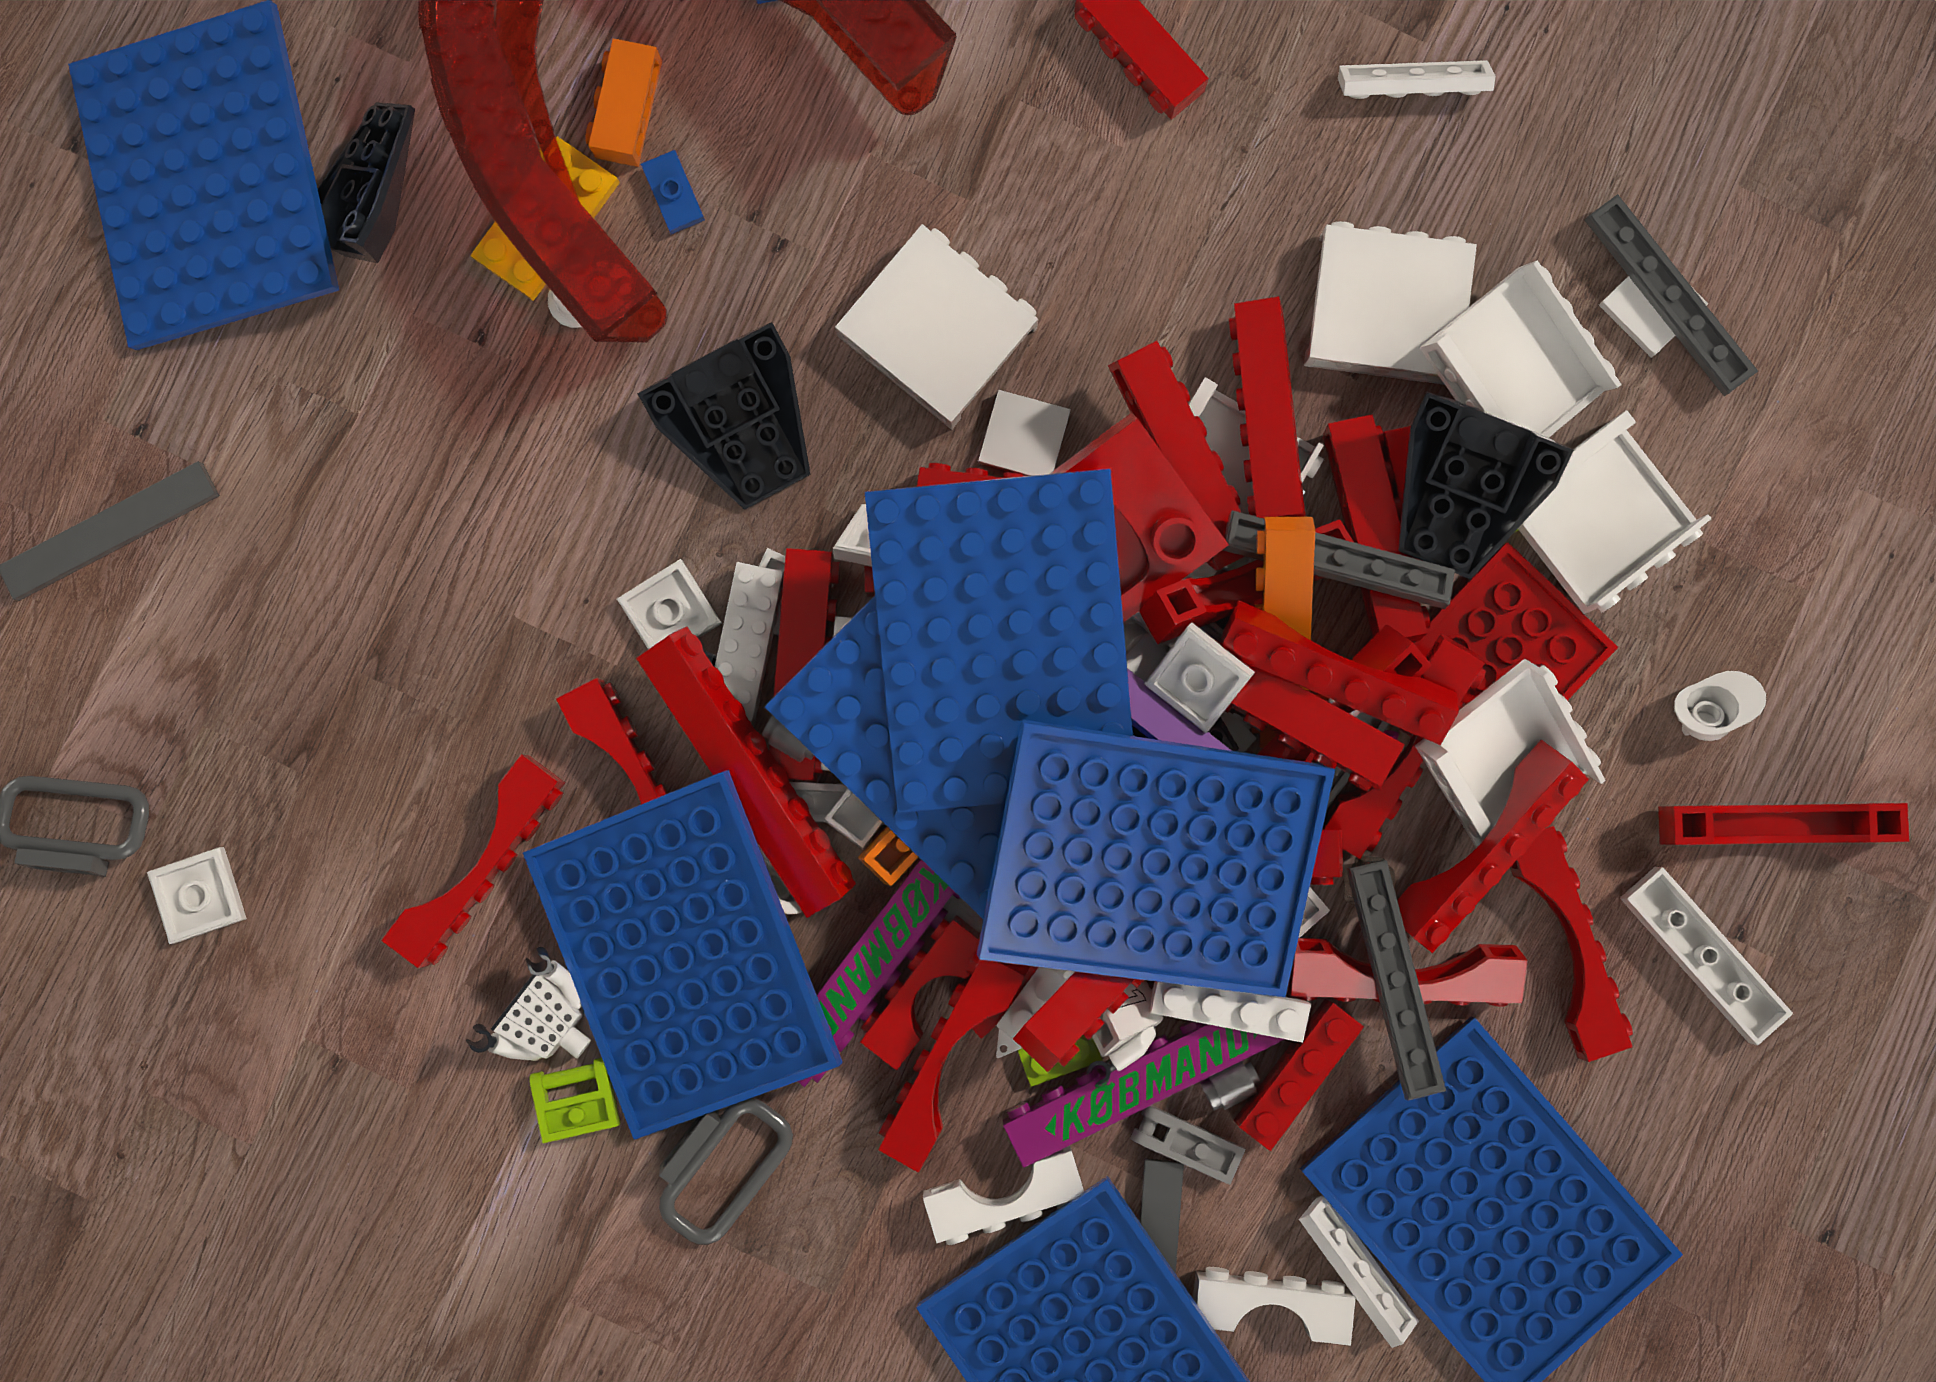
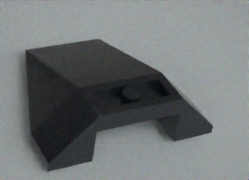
M376 102L364 114L358 129L317 186L332 251L345 257L379 263L396 228L415 115V108L412 106Z
M772 322L728 342L637 393L655 427L744 510L811 475L791 357Z
M1426 392L1410 427L1398 551L1425 562L1455 569L1456 574L1471 579L1557 487L1574 450L1508 420L1462 402Z

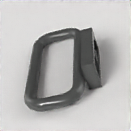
M19 776L9 781L0 793V843L7 848L17 850L14 862L17 865L36 870L106 877L109 862L104 859L119 860L133 855L141 847L145 838L149 818V803L146 796L140 790L131 786L39 776ZM27 790L125 800L133 806L129 835L124 843L120 845L16 835L11 832L10 820L16 796Z
M755 1098L730 1105L720 1117L717 1111L697 1117L660 1165L659 1176L669 1183L660 1197L659 1210L662 1219L669 1227L695 1244L709 1245L719 1241L788 1154L793 1140L790 1124L767 1104ZM751 1113L776 1131L778 1136L777 1142L711 1228L700 1229L676 1211L675 1201L737 1119L743 1114Z

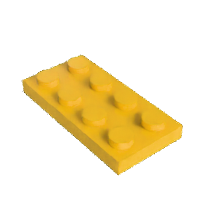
M557 136L470 256L534 301L614 192L620 181L616 176Z

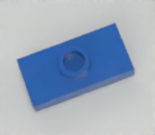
M675 150L641 163L671 235L705 221Z

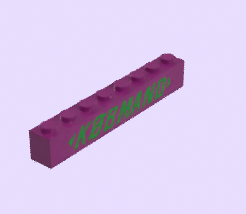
M922 859L817 994L839 1052L843 1051L855 1035L849 1029L858 1017L865 1022L879 1004L873 998L881 987L889 991L902 974L896 968L906 956L912 961L925 944L920 939L923 932L928 926L935 930L948 914V911L943 908L952 895L957 899L960 898ZM827 1071L797 1082L803 1087L811 1079L818 1083Z
M1188 1021L1179 1026L1180 1033L1168 1039L1166 1034L1155 1037L1142 1057L1121 1071L1116 1069L1111 1072L1110 1080L1106 1086L1101 1088L1095 1087L1099 1080L1106 1077L1104 1070L1098 1073L1097 1069H1094L1088 1075L1086 1071L1076 1077L1077 1084L1063 1089L1062 1085H1058L1042 1093L1043 1100L1030 1107L1027 1102H1024L1009 1109L1006 1112L1008 1117L1003 1119V1126L1023 1168L1285 1039Z

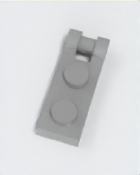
M1153 1105L1142 1110L1141 1114L1144 1117L1139 1129L1134 1128L1130 1138L1132 1141L1231 1185L1246 1150L1244 1147L1171 1115ZM1158 1123L1168 1127L1163 1140L1153 1136Z

